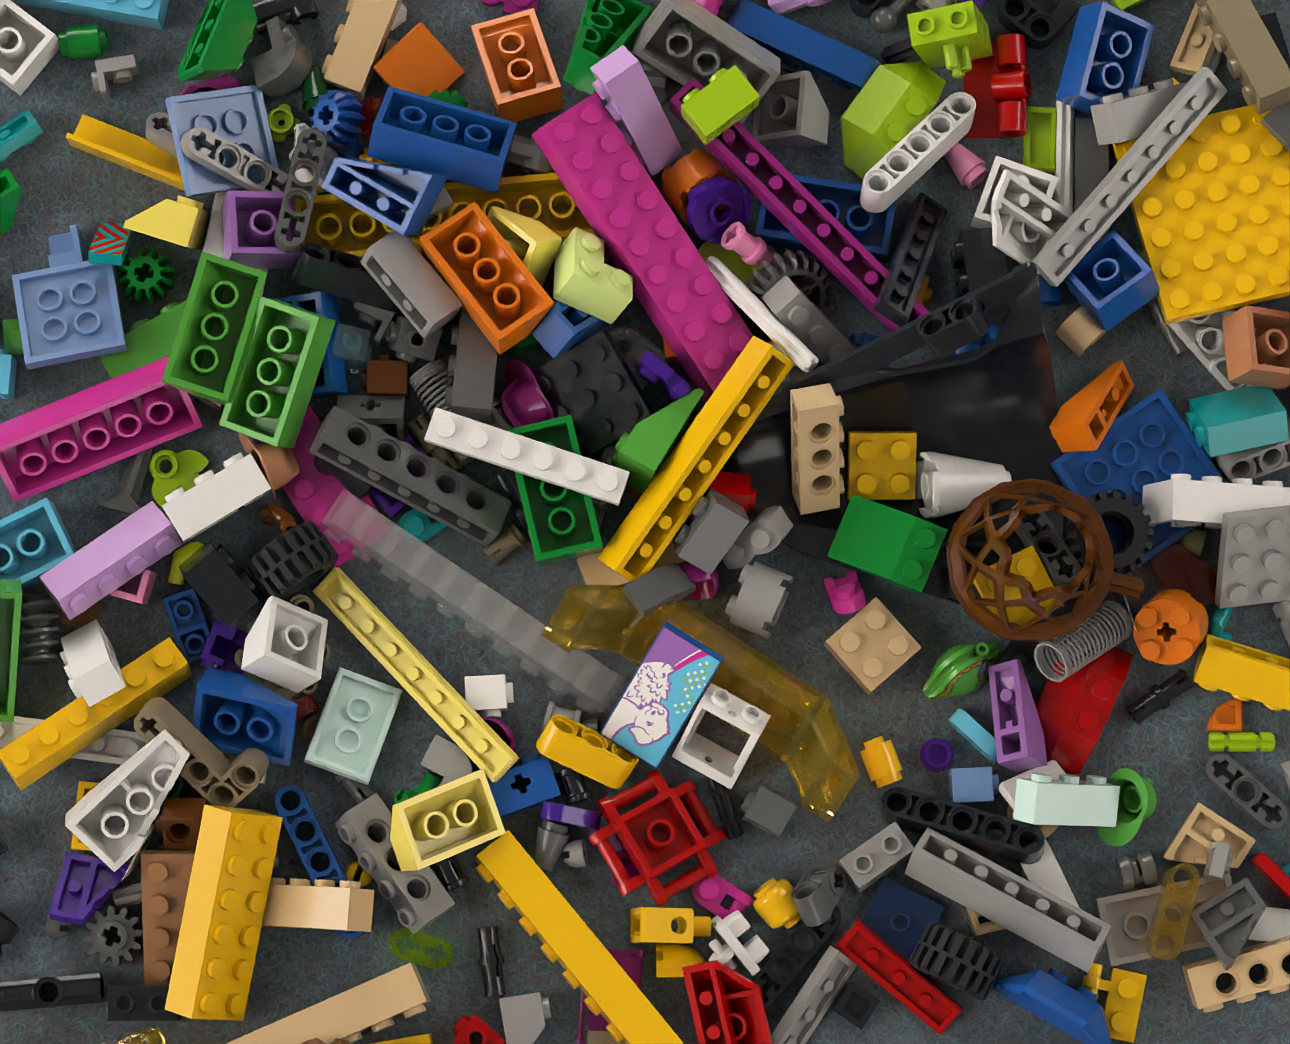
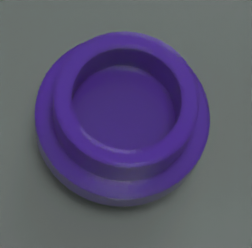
M930 739L921 747L920 761L929 771L942 772L953 762V749L943 739Z

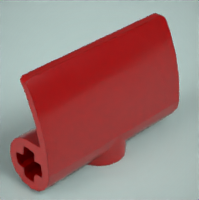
M1004 34L998 36L996 42L991 43L993 56L971 60L972 69L965 72L964 92L970 94L976 101L972 126L965 135L966 138H1015L1027 134V99L1031 97L1032 84L1030 74L1026 69V37L1021 34Z

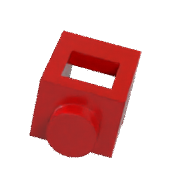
M474 1014L471 1019L464 1015L452 1029L457 1034L452 1040L456 1044H472L470 1042V1035L473 1032L482 1034L483 1040L481 1044H505L506 1042L502 1036L477 1014Z

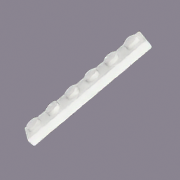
M436 407L424 438L425 442L617 506L620 504L630 474L629 471Z

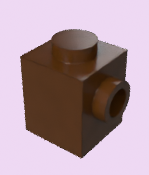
M391 355L376 356V360H367V370L361 371V389L367 390L368 396H405V399H409L410 383L408 381L410 378V366L408 361L396 360V357Z

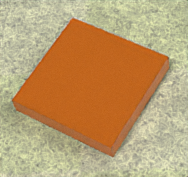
M422 22L416 24L372 67L388 86L426 97L436 89L441 93L465 72Z

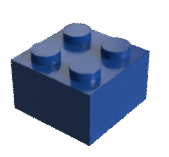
M1115 230L1096 242L1065 277L1069 291L1106 332L1156 297L1160 290L1153 270Z

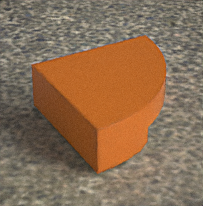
M1234 698L1219 705L1213 711L1214 713L1211 714L1212 716H1210L1207 724V731L1242 732V700Z

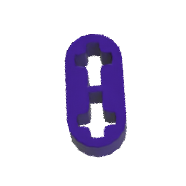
M543 801L540 819L580 828L599 830L602 813Z

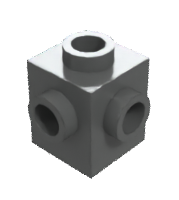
M397 316L396 322H391L387 332V341H390L388 348L397 351V358L415 363L417 357L433 362L443 329L439 328L424 339L407 318Z

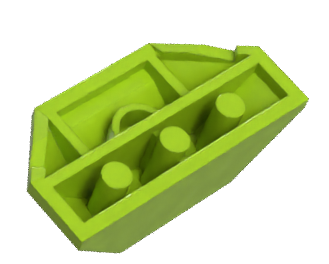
M921 61L879 65L840 118L844 153L843 166L863 180L865 174L929 115L937 104L946 81Z

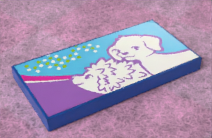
M666 621L599 734L657 769L725 657Z

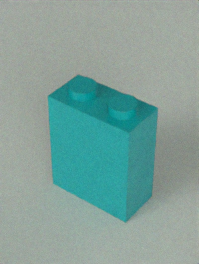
M1252 385L1188 399L1190 412L1185 413L1186 425L1191 432L1195 433L1198 446H1203L1210 457L1289 440L1286 409L1270 388Z

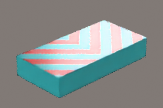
M100 222L88 251V263L121 266L134 231L123 228L124 223Z

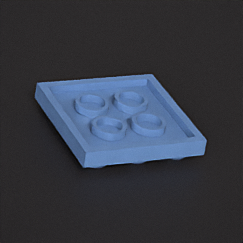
M257 85L170 96L165 99L186 197L244 189L188 158L183 153L180 145L181 137L185 132L195 127L206 128L279 169L263 94ZM199 136L191 139L195 142L194 148L196 150L204 147L199 143ZM216 145L207 149L212 151L216 147ZM221 150L219 153L221 165L231 168L233 165L231 153ZM254 166L248 168L247 175L249 180L259 184L262 178L260 170Z
M82 261L12 275L24 360L28 370L127 350L114 265L91 264L88 261Z

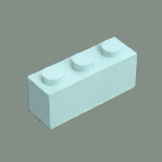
M1032 773L1031 779L1017 778L1013 819L1033 825L1116 827L1120 786L1107 783V777L1087 775L1086 781H1082L1080 776L1059 774V780L1052 779L1050 774Z

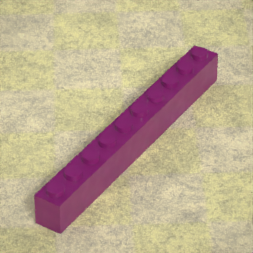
M693 77L670 99L669 111L890 332L899 328L898 325L874 310L888 270L738 121L707 145L702 142L681 115V105L684 103L682 101L683 98L695 88H699L700 91L704 88ZM917 299L906 324L930 313Z

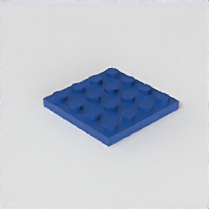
M1161 388L1116 418L1096 451L1067 452L1050 464L1066 489L1083 496L1085 499L1100 492L1106 491V493H1111L1115 491L1120 492V496L1129 495L1133 497L1132 502L1135 504H1142L1143 485L1170 480L1171 474H1190L1191 480L1201 481L1203 476L1222 477L1202 447L1198 446L1195 437ZM1101 516L1113 547V555L1117 554L1122 550L1125 542L1123 528L1113 518ZM1171 522L1149 526V529L1153 528L1154 536L1150 537V542L1153 544L1151 550L1146 553L1147 558L1143 563L1197 526L1171 527Z

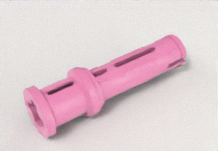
M735 222L724 232L721 246L726 250H734L747 265L756 264L762 269L764 267L762 259L768 262L773 260L774 253L767 249L765 241L761 237H754L745 231V226L742 223Z

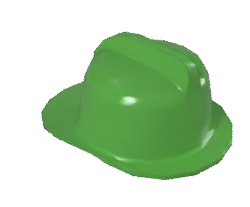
M1130 768L1118 769L1112 774L1108 782L1109 784L1120 786L1116 827L1098 826L1099 836L1105 843L1114 847L1124 846L1131 842L1143 820L1153 814L1157 805L1156 791L1153 787L1154 781L1150 778L1141 777L1137 771Z

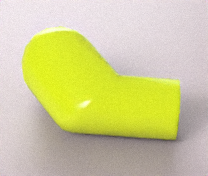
M191 542L174 552L168 582L184 585L185 578L181 574L179 565L204 544Z

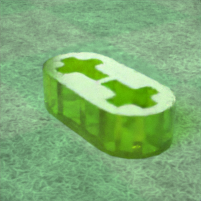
M408 928L395 931L390 938V949L398 958L433 969L445 968L453 959L452 946L444 939L419 931L413 935ZM405 934L411 935L410 941L420 944L419 951L407 949L405 954L400 953V946L396 945L397 938H404ZM437 944H442L443 951L447 953V958L440 959L438 964L432 962L433 956L422 953L424 946L436 948Z

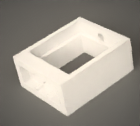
M710 683L672 757L725 787L732 789L771 715L734 696L727 690ZM706 710L750 734L740 756L696 733Z

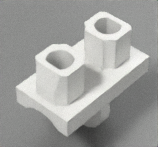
M738 910L729 914L724 919H721L718 915L711 920V924L726 944L722 946L717 939L709 943L710 948L714 951L709 958V962L717 960L733 970L737 966L732 959L735 955L752 976L761 970L757 963L770 950L758 935H755L744 945H741L737 937L751 926Z

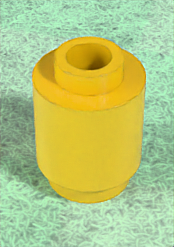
M879 736L863 743L865 750L860 751V755L871 782L875 781L877 789L903 779L900 770L903 769L891 740L884 742L883 737Z

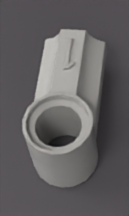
M514 135L507 163L521 167V170L530 174V171L539 174L550 173L552 166L533 137L529 139Z

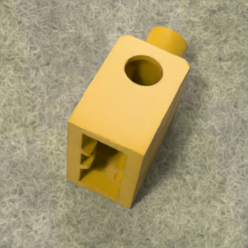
M638 907L630 909V943L690 944L693 943V937H710L711 935L710 916H694L692 908ZM672 920H676L678 924L676 932H673L671 929Z

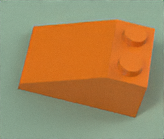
M534 8L471 26L491 98L499 118L518 122L564 108L561 84Z

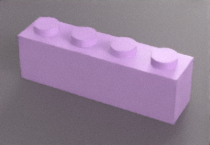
M624 45L590 67L596 79L592 85L598 95L603 100L606 99L608 103L604 107L614 122H618L619 130L645 170L652 177L685 155L639 60Z
M151 501L41 575L40 579L50 597L67 618L71 620L136 575L142 573L165 555L170 554L174 549L182 545V542L173 524L156 504Z

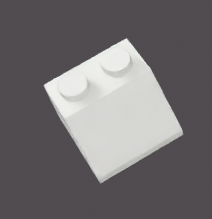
M272 595L266 601L245 639L241 669L296 693L302 691L321 679L328 620Z

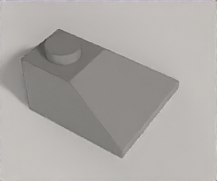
M805 70L779 75L761 98L759 106L755 108L752 135L760 144L800 148L827 145L830 112L809 71Z

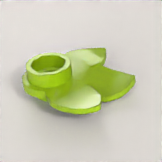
M187 449L179 453L171 450H161L152 456L149 463V470L154 478L152 494L161 508L162 505L167 503L164 497L181 487L186 492L196 486L194 479L199 477L198 473L203 471L209 464L204 455L198 451ZM164 461L172 463V469L168 473H164L160 469Z

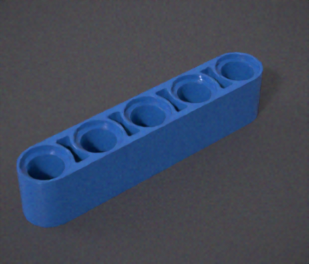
M747 0L737 1L727 24L760 46L773 51L772 54L789 63L793 60L803 65V69L820 77L822 74L832 78L831 82L849 90L854 88L860 91L879 65H883L872 56Z
M292 785L279 789L274 800L276 809L280 817H283L282 821L313 885L315 879L336 881L335 884H340V880L348 881L307 795L303 790ZM295 792L300 797V804L295 810L287 811L283 806V799L288 793ZM303 823H312L315 828V835L309 841H301L298 837V829ZM320 853H326L330 858V865L323 872H317L312 864L314 857ZM336 930L340 936L346 939H357L365 933L356 931L349 934L345 931Z

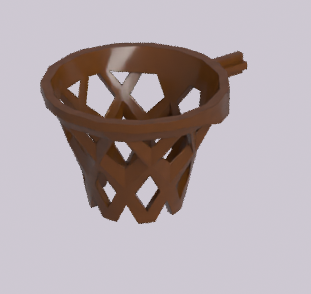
M1032 478L1001 482L970 502L953 525L948 539L946 560L951 589L970 618L991 634L1006 640L1031 642L1050 640L1076 629L1099 608L1108 591L1140 599L1141 592H1143L1144 579L1113 571V547L1103 519L1083 496L1050 481ZM1041 493L1051 495L1055 499H1057L1061 504L1053 503L1035 496ZM1001 498L1019 500L1012 509L992 516V504ZM1028 500L1039 503L1024 505ZM984 511V520L974 525ZM1055 511L1070 518L1083 536L1086 544L1085 563L1067 587L1056 586L1034 591L1030 581L1021 575L1010 572L1012 554L1011 548L1005 540L1021 524L1023 515ZM1009 516V522L996 531L993 520ZM984 527L987 542L978 556L975 557L965 548L967 537ZM991 549H994L1000 556L996 570L982 563ZM965 559L972 565L968 577L966 573ZM1095 560L1096 571L1093 583L1089 585L1092 565ZM978 571L993 581L995 599L976 597L971 586ZM1083 582L1082 591H1077V589ZM1004 585L1019 588L1022 598L1004 601ZM1053 597L1057 598L1058 602L1048 611L1039 604ZM1078 598L1072 612L1058 617L1051 615L1065 601ZM985 606L997 607L1000 617ZM1025 606L1037 615L1024 624L1018 625L1009 622L1006 607Z

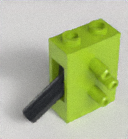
M973 0L907 14L910 37L885 47L884 52L881 53V58L885 60L886 64H897L919 55L927 67L946 66L948 70L952 71V77L962 78L965 76V72L972 69L971 60L993 56L988 23Z

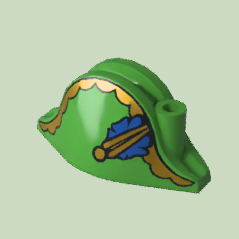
M995 642L965 643L947 649L937 660L922 692L928 700L963 696L976 691L986 680L989 674L988 667L994 665L1001 652Z

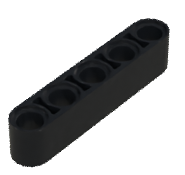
M303 244L292 272V278L295 282L308 288L404 315L360 263L362 257L319 244Z
M891 787L882 796L881 804L884 819L889 824L896 822L900 828L924 834L927 827L962 846L1023 864H1034L1044 854L1043 832L1032 824L903 787ZM895 801H901L906 805L899 812L888 808ZM930 810L936 812L939 816L933 821H926L921 815ZM966 820L972 826L968 830L960 831L954 827V824L957 821ZM996 829L1002 831L1005 835L1000 840H992L988 838L987 833ZM1025 839H1032L1036 841L1038 846L1032 850H1026L1020 846V843Z

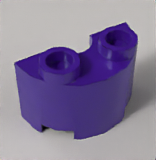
M215 620L200 656L203 659L200 666L206 669L208 667L224 668L244 675L242 669L236 665L234 657L239 649L244 648L245 639L249 633L231 625L227 627L225 623Z

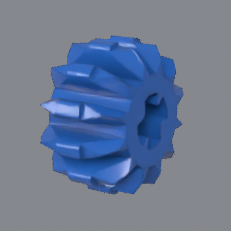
M328 90L327 94L319 95V104L312 105L314 115L309 120L314 125L311 129L321 131L326 137L327 145L345 147L347 143L355 142V133L363 132L359 127L360 122L365 119L360 114L363 105L351 93L344 91Z

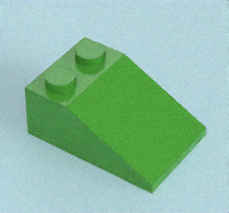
M697 388L690 394L685 395L637 423L630 434L627 432L622 434L616 444V452L611 462L615 464L614 467L630 472L627 485L641 493L646 490L695 418L704 394L703 390Z

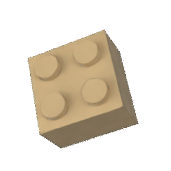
M877 597L824 643L827 650L867 695H870L922 648Z

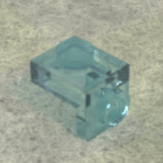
M338 324L335 331L332 356L345 359L346 372L357 374L363 364L367 365V360H370L372 345L368 344L370 330Z

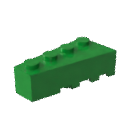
M586 0L563 80L581 92H587L590 95L594 94L596 90L592 83L596 79L590 67L622 45L631 51L633 49L634 37L650 17L653 8L638 0Z

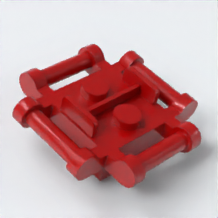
M655 769L646 775V779L612 798L606 796L597 801L601 813L610 824L590 835L588 839L593 847L597 846L620 885L618 890L622 897L629 895L646 884L654 903L661 907L668 903V898L705 877L710 879L718 874L717 868L706 850L721 843L727 837L722 829H717L696 794L695 790L697 787L692 779L676 788H669L660 772ZM652 790L658 794V796L622 816L617 811ZM681 798H684V800L686 801L687 805L689 806L690 810L695 816L697 822L699 823L700 827L705 833V838H703L700 834L699 830L697 829L696 825L691 819L689 813L687 812L686 808L681 802ZM617 835L639 875L633 878L630 877L608 840L610 837ZM693 857L696 858L699 866L663 886L660 884L657 877Z

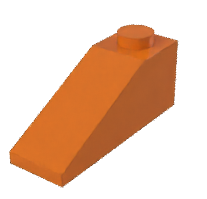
M1123 360L1114 362L1061 406L1049 428L1062 452L1096 451L1135 386Z

